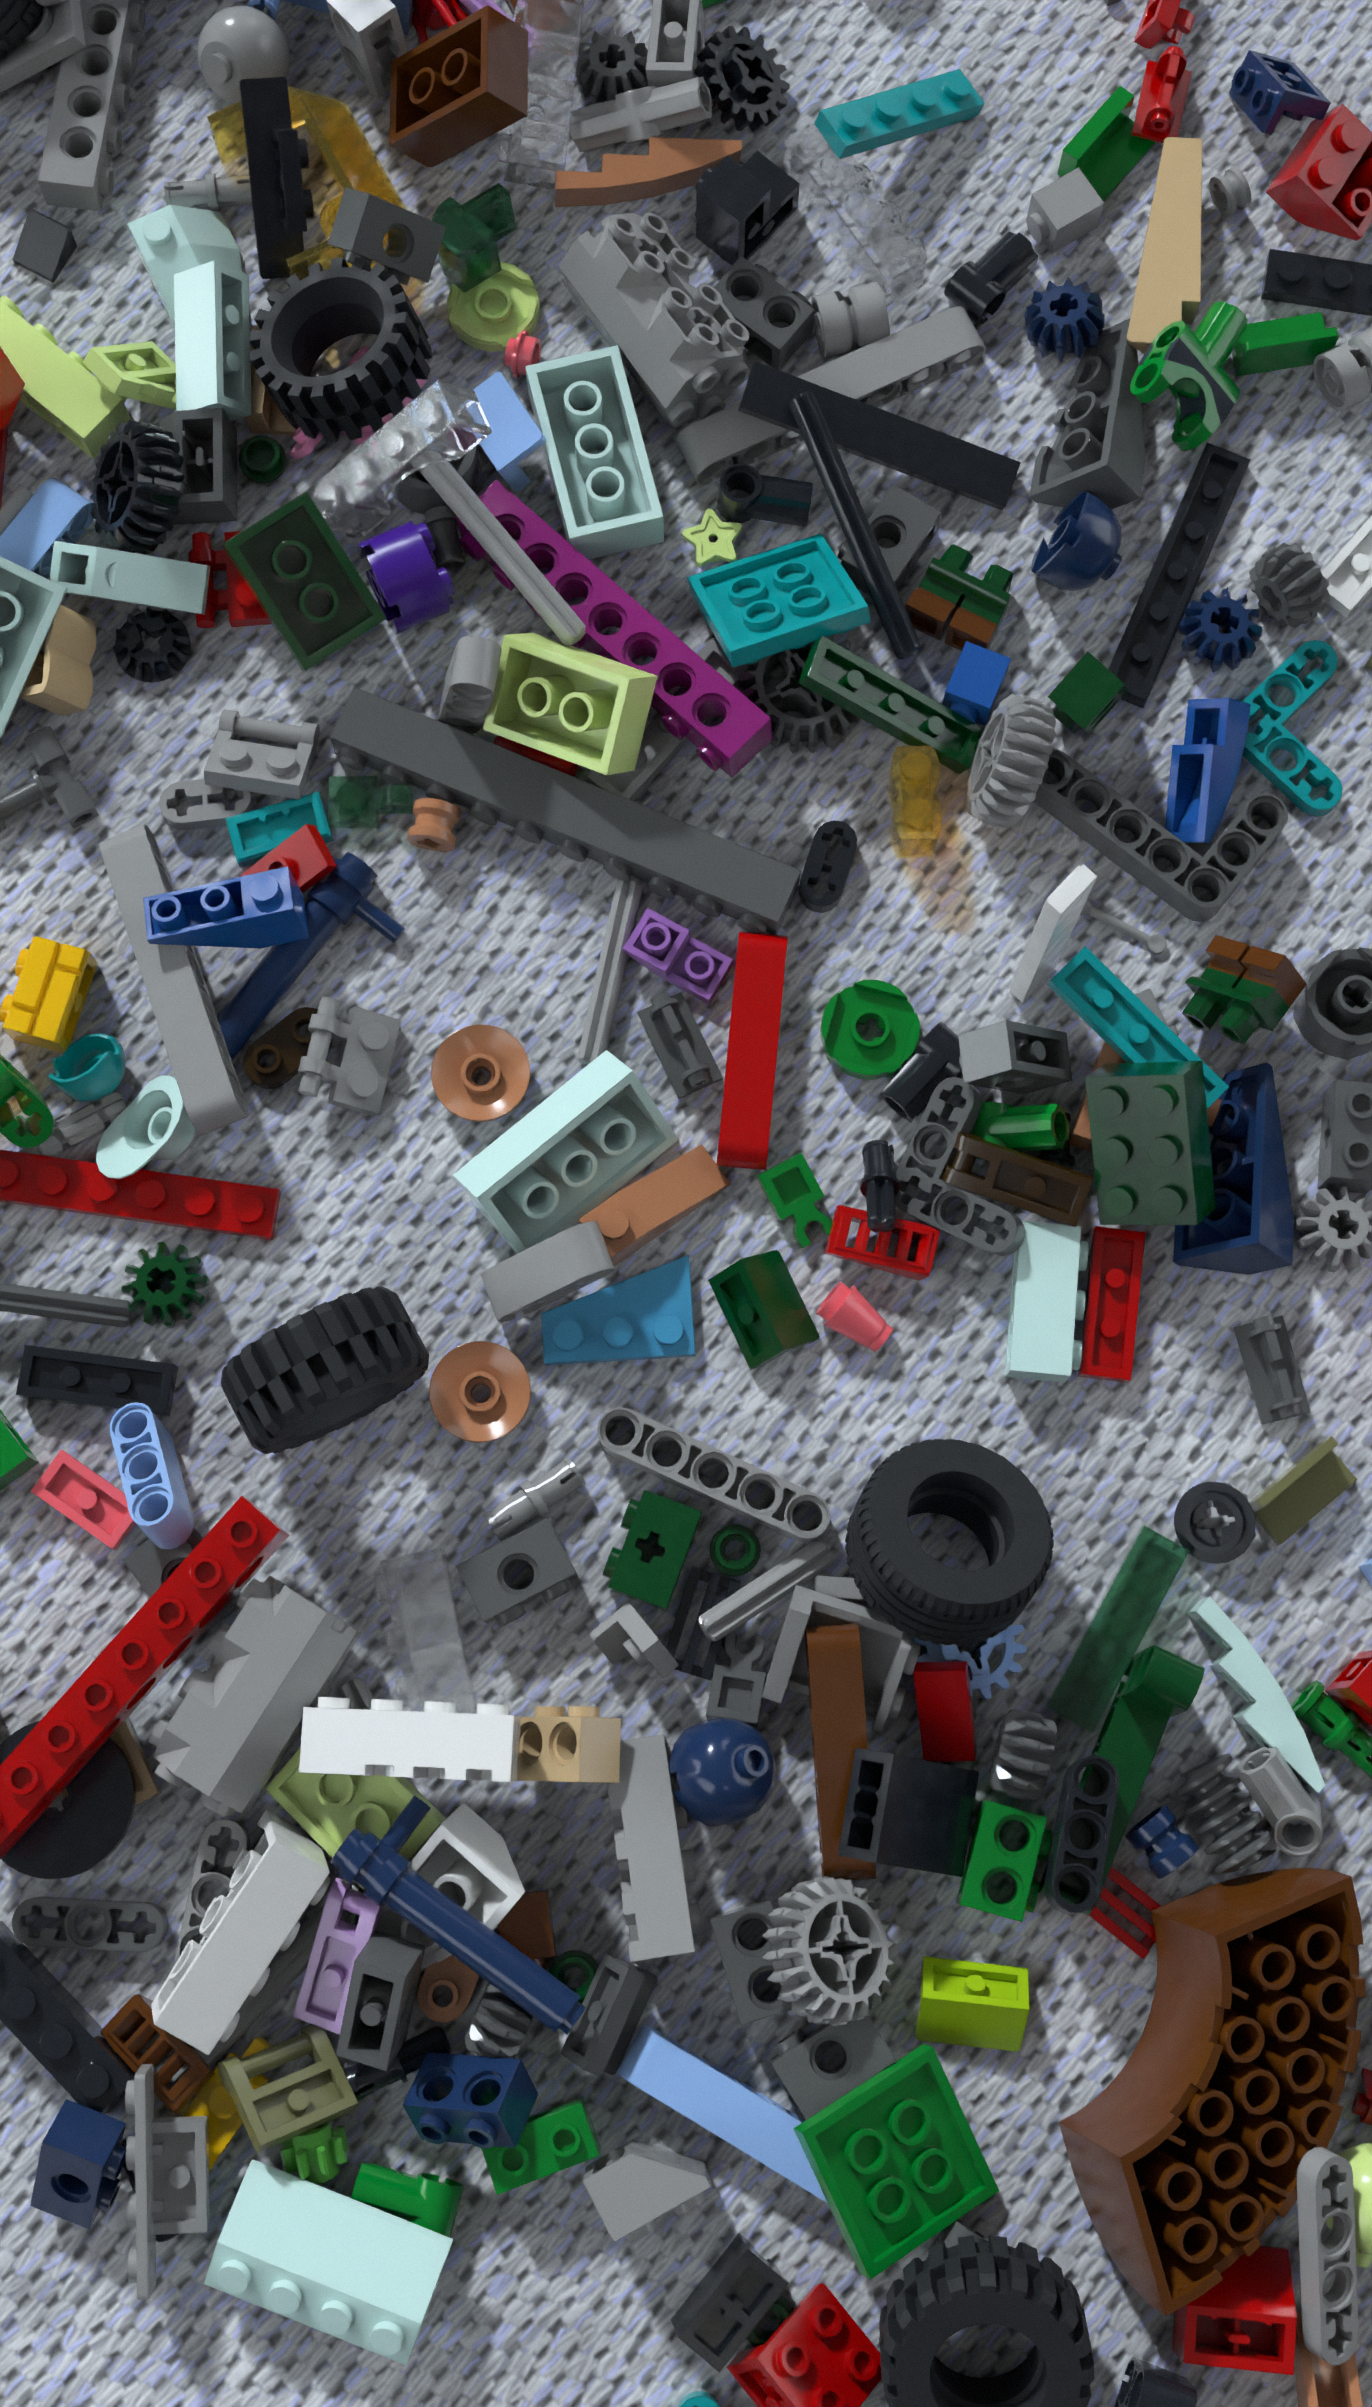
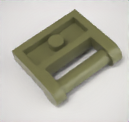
M313 2024L302 2027L301 2034L239 2060L236 2056H233L218 2063L222 2084L232 2096L256 2153L354 2111L358 2105V2101L325 2030ZM305 2055H309L314 2059L315 2064L253 2090L249 2079Z

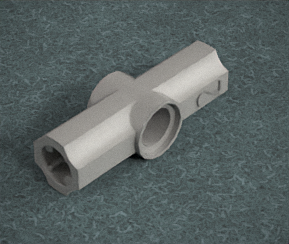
M696 77L659 88L653 85L615 95V100L604 103L600 102L570 111L569 128L572 140L579 152L623 141L626 144L647 140L649 137L662 136L666 134L665 130L704 122V120L712 118L713 104L710 90L703 77Z

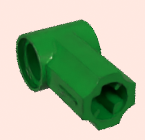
M983 1102L981 1112L970 1134L1018 1152L1063 1149L1065 1142L1069 1140V1122L1066 1118L1065 1108L1059 1104L1014 1107L1000 1102Z
M363 2161L351 2198L451 2238L464 2185L449 2178H446L444 2183L439 2182L440 2176L430 2173H418L415 2176L393 2168L390 2169Z

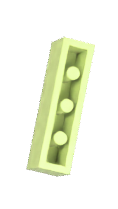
M3 295L0 298V347L25 383L19 400L94 460L101 452L102 445L107 444L109 433L115 431L119 423H127L131 420L125 406L127 398L114 395L112 392L104 389L98 383L97 378L91 374L92 372L83 364L84 359L74 351H71L69 354L65 353L57 346V340L44 326L37 323L33 327L23 319L24 315L17 305Z

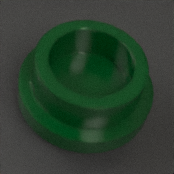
M255 436L249 439L241 449L239 464L243 474L249 480L256 483H270L278 479L285 471L287 457L284 448L278 441L268 436Z

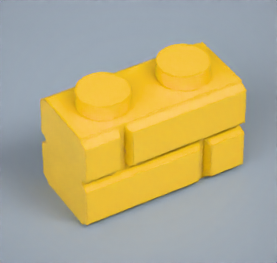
M33 936L30 948H23L16 961L15 975L19 977L14 995L7 994L0 1008V1022L4 1023L2 1029L11 1039L61 1053L66 1051L72 1042L98 964L92 954L82 948Z

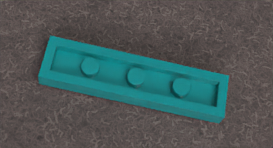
M957 69L820 110L814 124L837 157L842 159L972 119L979 115L985 103L963 72Z
M1086 946L1047 984L1127 1063L1202 1061ZM1203 1062L1206 1106L1208 1109L1229 1086Z

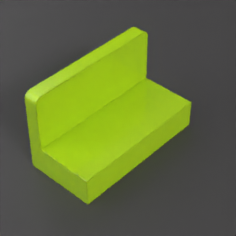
M923 1956L920 1976V2007L915 2035L917 2040L1014 2052L1020 2051L1029 2014L1028 1968Z

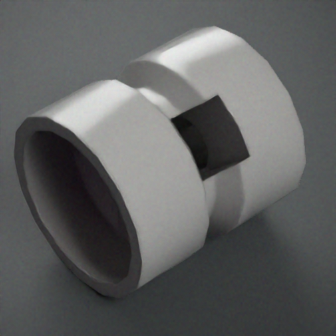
M878 282L852 287L848 296L845 297L839 291L815 295L811 298V306L815 309L813 326L823 358L849 353L853 344H857L862 348L890 335L886 302Z
M1372 327L1353 336L1348 341V344L1340 343L1317 355L1314 359L1313 372L1317 387L1330 407L1336 411L1343 412L1364 401L1369 396V393L1372 394Z

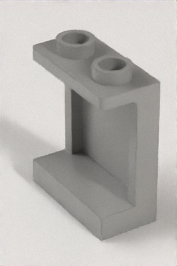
M796 1585L761 1697L782 1703L786 1689L809 1696L805 1643L806 1627L858 1624L861 1642L865 1713L874 1718L872 1731L882 1734L887 1717L897 1719L906 1689L898 1687L902 1673L912 1675L919 1655L920 1645L912 1643L913 1637L890 1625L873 1609Z

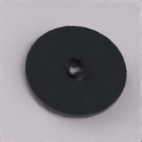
M39 1721L22 1727L0 1744V1765ZM111 1737L66 1786L65 1789H67L68 1796L62 1800L64 1809L60 1811L57 1807H48L4 1857H0L4 1863L16 1871L31 1877L63 1879L77 1876L93 1869L116 1850L131 1824L135 1808L136 1790L129 1761L122 1749Z

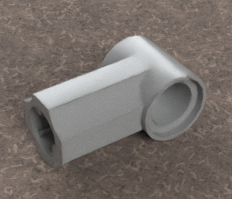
M1264 1746L1250 1753L1237 1766V1775L1275 1830L1274 1839L1277 1846L1284 1853L1294 1857L1312 1855L1319 1849L1322 1843V1805L1320 1800L1313 1793L1304 1789L1277 1747L1267 1748ZM1297 1819L1306 1821L1309 1824L1294 1826L1289 1821Z

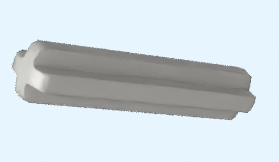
M814 1540L700 1615L698 1623L702 1632L708 1639L714 1642L734 1631L793 1592L796 1585L802 1586L832 1566L834 1557L830 1549L824 1542Z

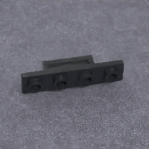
M285 77L241 79L239 81L259 275L263 279L291 277L295 273L297 276H304L306 274L303 232L307 231L306 219L314 218L311 189H303L301 169H309L308 148L306 139H298L297 130L292 128L288 82Z

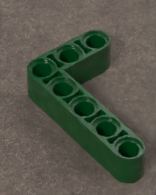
M1156 1645L1148 1647L1131 1658L1124 1672L1128 1679L1126 1682H1120L1091 1753V1756H1100L1109 1760L1115 1766L1119 1775V1788L1100 1893L1169 1718L1186 1712L1189 1709L1204 1675L1205 1667ZM1086 1767L1079 1783L1080 1788L1089 1796H1098L1103 1788L1101 1774L1092 1767ZM1075 1820L1070 1826L1069 1838L1076 1848L1087 1850L1094 1840V1832L1087 1822ZM1047 1866L1043 1873L1039 1888V1893L1044 1896V1882ZM1067 1873L1061 1878L1059 1883L1061 1897L1070 1904H1076L1082 1899L1084 1885L1077 1875ZM1095 1904L1089 1910H1086L1082 1913L1089 1915L1093 1910Z

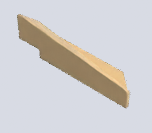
M1167 137L1163 143L1127 332L1129 344L1145 354L1155 337L1171 323L1183 321L1185 324H1193L1201 302V138Z

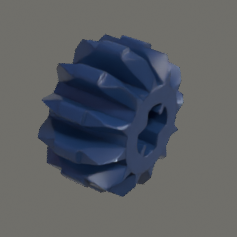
M1069 276L1062 286H1056L1049 280L1046 292L1034 291L1031 305L1026 307L1024 315L1025 325L1028 327L1027 338L1031 346H1038L1043 358L1056 352L1060 362L1068 353H1073L1081 359L1084 347L1096 348L1099 340L1098 334L1103 333V328L1105 327V314L1102 312V300L1099 293H1091V288L1088 286L1087 281L1074 287Z
M1228 587L1221 591L1219 598L1208 589L1202 593L1200 602L1193 600L1187 605L1185 610L1186 617L1179 624V633L1186 636L1181 644L1182 651L1197 650L1193 659L1194 666L1201 664L1207 658L1211 660L1210 667L1213 673L1219 671L1223 661L1233 671L1239 667L1241 658L1248 660L1253 656L1256 650L1255 642H1258L1262 636V627L1255 624L1260 616L1259 609L1244 608L1248 601L1247 594L1239 597L1236 601L1231 599ZM1219 626H1222L1223 633L1219 632Z

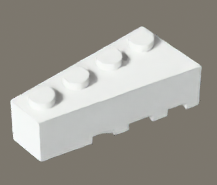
M318 1697V1707H303L299 1773L384 1775L407 1778L431 1777L451 1780L517 1781L521 1717L508 1715L509 1705L477 1704V1714L455 1713L456 1703L424 1701V1712L403 1711L402 1700L371 1699V1710L350 1709V1698Z
M267 1808L257 1826L265 1830L254 1850L250 1851L242 1849L232 1866L235 1871L229 1884L230 1892L227 1897L224 1895H220L218 1898L214 1897L204 1914L199 1933L204 1935L200 1943L193 1940L187 1943L151 2004L154 2025L207 2055L211 2053L218 2041L224 2043L232 2035L240 2019L238 2010L248 1995L255 1997L261 1991L270 1973L268 1965L279 1949L285 1951L289 1948L299 1931V1918L309 1904L315 1906L322 1899L330 1883V1877H328L330 1870L321 1846L307 1832Z

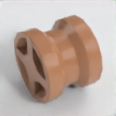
M420 798L415 800L412 811L416 820L415 825L411 826L408 830V842L421 849L440 852L453 851L456 844L453 829L454 825L460 822L461 809L450 802L440 799Z

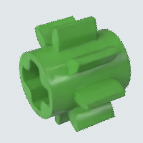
M330 2121L284 2141V2147L280 2149L284 2171L286 2173L298 2171L300 2179L314 2184L325 2183L333 2179L339 2173L338 2164L347 2162L346 2151L349 2150L344 2126L331 2128Z

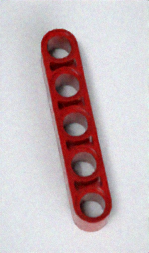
M739 932L717 1166L766 1170L788 936Z

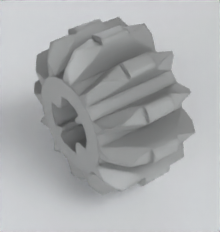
M1347 1186L1338 1188L1334 1196L1326 1188H1323L1316 1193V1202L1306 1200L1300 1208L1306 1217L1298 1218L1294 1222V1228L1300 1232L1308 1233V1235L1297 1241V1248L1306 1249L1311 1245L1316 1251L1309 1258L1310 1264L1316 1265L1326 1256L1329 1272L1339 1270L1342 1262L1349 1270H1354L1360 1266V1257L1366 1259L1372 1257V1226L1369 1225L1372 1222V1209L1365 1212L1361 1208L1366 1203V1194H1360L1353 1201H1350ZM1334 1220H1339L1340 1229L1347 1231V1234L1341 1239L1337 1237V1229L1329 1227Z

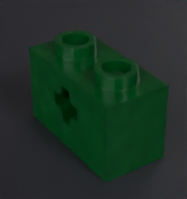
M646 1490L643 1491L640 1501L631 1498L621 1523V1528L629 1530L622 1550L616 1547L612 1548L602 1576L611 1579L608 1589L667 1612L699 1525L702 1511ZM651 1535L659 1538V1548L664 1550L665 1553L662 1557L653 1556L649 1564L642 1561V1551L636 1548L639 1541L647 1543Z

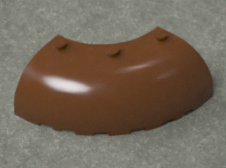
M1292 1868L1259 1872L1205 1887L1151 1910L1157 1944V1977L1150 2014L1142 2036L1129 2060L1110 2085L1088 2105L1059 2122L1079 2192L1102 2243L1132 2288L1149 2305L1165 2316L1205 2294L1223 2280L1220 2274L1229 2268L1242 2254L1249 2257L1262 2245L1258 2240L1277 2216L1284 2218L1297 2201V2170L1301 2159L1314 2147L1327 2149L1336 2130L1343 2110V2106L1339 2105L1338 2102L1345 2084L1347 2072L1354 2073L1360 2047L1361 2031L1356 2029L1359 1997H1365V1978L1359 1976L1358 1945H1363L1362 1925L1352 1876L1317 1868Z

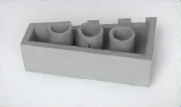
M664 1734L621 1740L619 1783H607L611 1817L614 1821L613 1832L616 1857L622 1878L621 1895L626 1925L629 1928L630 1942H628L630 1962L695 1952L693 1936L703 1935L699 1902L688 1903L686 1882L696 1881L691 1849L681 1850L678 1829L688 1828L685 1809L680 1805L677 1797H673L670 1776H676L677 1773L670 1774L669 1762L674 1744L666 1745Z

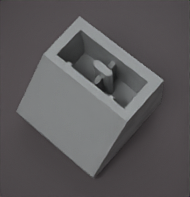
M631 2140L587 2165L582 2180L613 2242L626 2236L629 2243L635 2242L654 2231L658 2227L656 2220L659 2216L674 2208L677 2215H681L700 2205L706 2200L704 2192L711 2187L710 2171L704 2161L637 2140Z

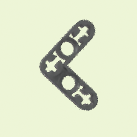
M946 1078L935 1088L895 1172V1176L899 1179L900 1190L895 1196V1206L901 1211L989 1253L999 1256L1011 1255L1020 1248L1024 1241L1025 1229L1021 1219L1006 1209L942 1180L946 1166L948 1164L952 1165L958 1149L954 1148V1143L958 1132L971 1133L983 1104L982 1095L976 1086L964 1084L962 1078ZM951 1094H961L967 1100L963 1109L959 1107L953 1109V1106L948 1103ZM941 1117L956 1124L955 1130L953 1131L942 1124L936 1123L938 1118ZM942 1133L947 1139L946 1152L939 1159L930 1160L925 1154L926 1141L932 1135ZM918 1184L921 1190L936 1196L933 1204H928L917 1198L911 1199V1196L905 1193L908 1185ZM963 1198L968 1205L967 1217L959 1225H950L945 1216L946 1207L952 1200ZM981 1218L996 1225L1004 1223L1003 1227L1009 1231L1007 1239H997L995 1241L993 1234L978 1228L977 1226Z

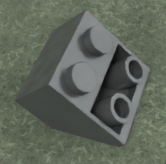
M223 408L174 411L157 422L156 426H161L164 430L172 432L174 440L179 442V455L183 456L184 460L181 467V473L185 476L181 482V493L183 496L179 499V514H175L173 525L238 521L237 429Z

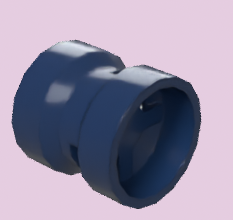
M1166 1804L1148 1814L1125 1835V1838L1134 1849L1146 1852L1148 1867L1157 1879L1164 1878L1172 1873L1199 1849V1846L1189 1834L1181 1833L1179 1829L1174 1827L1176 1817Z

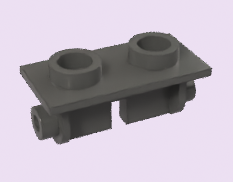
M668 992L657 994L651 998V1006L637 1012L678 1099L723 1080V1076L682 992L671 997Z
M1273 1315L1264 1316L1253 1320V1323L1234 1327L1261 1425L1311 1413L1283 1315L1274 1318Z

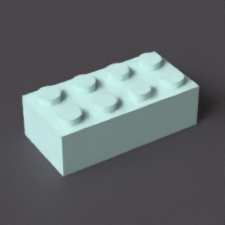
M618 345L525 366L528 395L535 422L546 438L542 449L566 540L587 559L664 542V517Z

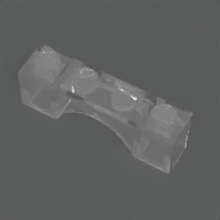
M437 380L306 490L333 534L355 539L365 537L393 514L387 498L400 481L426 466L444 461L459 460L492 433L475 391Z

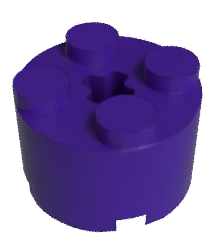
M409 521L357 544L360 559L367 557L372 568L365 572L370 586L387 618V622L393 620L392 630L396 635L450 612L449 605L453 604L452 596L455 595L454 586L445 567L436 569L432 551L435 550V545L424 522L414 525L412 521Z

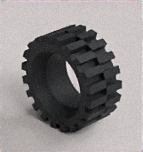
M344 257L331 259V269L323 270L318 262L307 267L310 274L308 277L299 280L295 273L286 279L285 282L289 289L283 294L275 289L268 296L267 300L272 308L270 311L259 309L254 320L260 330H250L249 342L254 349L249 351V355L256 369L255 372L288 423L296 430L300 427L305 436L316 439L318 433L321 432L324 439L330 442H338L340 432L345 431L349 440L362 438L361 428L368 425L371 426L375 433L386 427L382 418L389 413H392L398 419L407 411L402 401L406 397L415 401L422 390L416 379H428L430 367L425 359L432 358V349L427 340L429 337L394 274L390 276L387 269L378 263L371 268L367 259L355 258L352 267H349ZM370 333L378 335L376 341L366 354L349 367L333 374L311 377L312 369L318 358L335 342L355 334Z

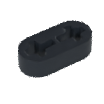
M829 821L818 828L800 879L799 897L803 905L813 912H828L838 905L850 873L857 848V836L852 827L843 821ZM834 835H840L843 837L842 845L848 847V849L840 848L837 851L834 862L826 860L828 844L822 841H831ZM822 871L830 873L828 889L834 891V893H825L822 899L813 897L814 889L809 887L808 884L817 885Z

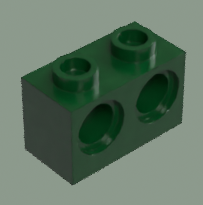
M1087 651L1049 694L1048 698L1056 704L1053 708L1055 718L1074 734L1082 727L1090 734L1129 690L1119 678Z

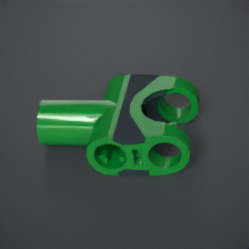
M1217 301L1211 305L1194 333L1183 321H1176L1165 327L1155 337L1145 352L1130 384L1131 393L1140 403L1154 400L1167 388L1171 390L1177 405V416L1173 425L1172 441L1181 451L1194 449L1205 442L1226 419L1240 395V389L1222 367L1245 332L1248 319L1238 307L1224 301Z

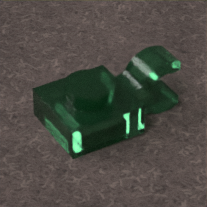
M329 776L328 824L331 828H379V814H413L414 796L410 794L409 785L395 784L380 789L378 776Z

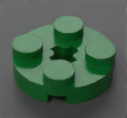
M862 980L854 983L851 987L845 988L842 992L836 993L825 1007L820 1028V1036L828 1060L845 1074L858 1079L876 1080L895 1075L911 1059L920 1035V1021L917 1013L914 1012L913 1006L907 1001L908 997L896 986L879 980ZM868 1018L877 1020V1029L884 1031L882 1037H874L872 1041H866L862 1039V1033L856 1031L857 1024L865 1025Z

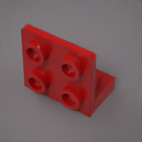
M823 2283L815 2285L765 2344L740 2351L726 2367L758 2407H860L882 2380L880 2352Z

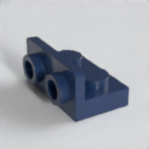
M1252 50L1248 51L1242 65L1234 73L1229 91L1230 97L1262 133L1268 135L1273 134L1282 114L1297 121H1301L1304 116L1323 120L1331 104L1294 62Z

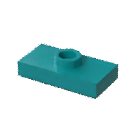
M319 791L301 796V799H290L225 818L236 860L240 868L258 862L305 824L316 825L325 843L334 841Z

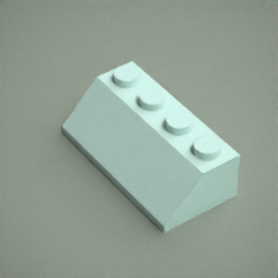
M1 556L0 740L67 591V588Z
M606 1050L459 1169L453 1176L476 1207L515 1253L518 1254L575 1226L581 1217L603 1203L679 1139L633 1070Z
M252 2159L217 2241L204 2284L407 2366L453 2239Z

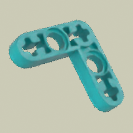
M1318 640L1307 641L1301 645L1242 701L1251 704L1248 722L1257 715L1260 709L1266 715L1260 720L1255 733H1247L1242 756L1301 811L1315 817L1325 816L1334 809L1342 796L1343 788L1341 781L1333 771L1283 725L1328 683L1337 668L1338 658L1334 649L1329 644ZM1316 657L1323 660L1321 670L1314 669L1305 677L1302 683L1297 676L1302 672L1308 659L1312 661ZM1274 686L1286 687L1293 694V704L1287 707L1276 706L1269 699V689ZM1275 750H1287L1295 758V768L1291 771L1276 769L1271 763V753ZM1304 767L1308 768L1310 771L1305 780L1302 778L1298 786L1292 783L1293 780L1297 779ZM1321 784L1326 786L1328 789L1325 795L1326 800L1320 797L1314 801L1309 797L1312 787L1317 788Z

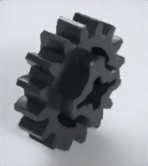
M728 26L723 32L717 31L704 43L705 47L697 53L696 57L701 64L695 69L694 73L698 77L704 78L710 90L713 104L712 110L718 107L722 111L721 122L723 124L732 118L734 119L737 131L741 132L745 127L749 126L752 132H756L763 125L768 126L780 116L779 111L788 103L783 94L790 89V84L780 79V75L787 69L785 65H776L773 58L776 56L777 50L772 48L767 51L763 47L764 36L761 34L753 40L750 38V32L747 27H743L738 33H736L733 26Z

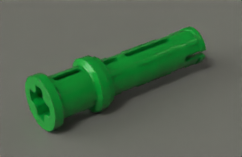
M1318 1680L1312 1682L1291 1705L1297 1719L1302 1720L1322 1738L1321 1745L1327 1750L1331 1749L1333 1752L1340 1750L1372 1779V1759L1369 1757H1372V1737L1359 1727L1361 1721L1353 1710L1345 1711L1323 1692L1324 1685Z

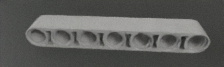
M961 306L942 311L797 377L874 407L881 406L879 401L886 404L921 388L922 382L928 385L964 369L962 366L964 363L967 367L976 363L984 355L986 347L966 310ZM739 402L690 424L677 435L675 442L696 482L703 485L712 482V476H715L716 479L721 478L722 473L731 465L742 463L750 465L755 462L753 458L757 457L759 461L796 444L795 439L799 438L800 442L803 441V436L738 411Z
M143 824L100 842L99 847L185 1109L197 1133L203 1136L248 1117L246 1101L193 946L149 944L147 941L143 898L174 891L153 833L146 824Z

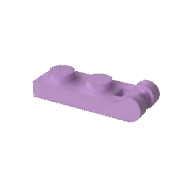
M340 1878L334 1880L327 1895L293 2017L339 2035L354 1961L376 1931L385 1904L381 1906L376 1905L364 1893L352 1889V1885ZM344 1910L360 1915L357 1926L341 1920Z

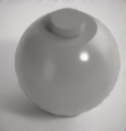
M250 6L225 8L207 21L199 36L197 60L200 72L214 93L228 102L241 105L239 81L241 79L287 78L290 67L288 36L272 17L259 9Z

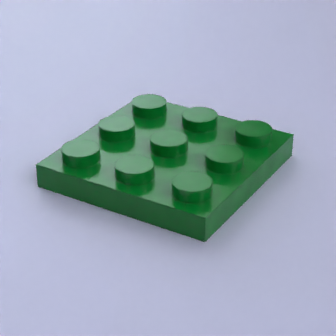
M926 2044L920 2045L793 2128L861 2275L870 2280L999 2191L936 2052L932 2046Z

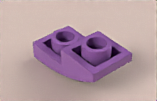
M649 908L644 912L623 948V952L659 977L709 1005L734 964L732 958L692 938L690 930Z

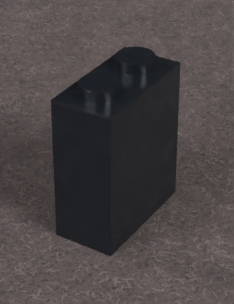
M855 1748L838 1855L879 1864L963 1877L979 1771L891 1753Z

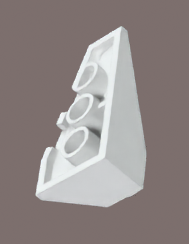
M464 1802L437 1828L411 1860L410 1869L491 1930L497 1927L525 1893L503 1837ZM385 1905L376 1931L426 1946L421 1970L435 1962L439 1963L452 1955Z

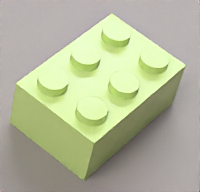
M534 632L504 635L495 694L487 712L483 730L604 775L634 771L657 676L574 646H566L560 641Z

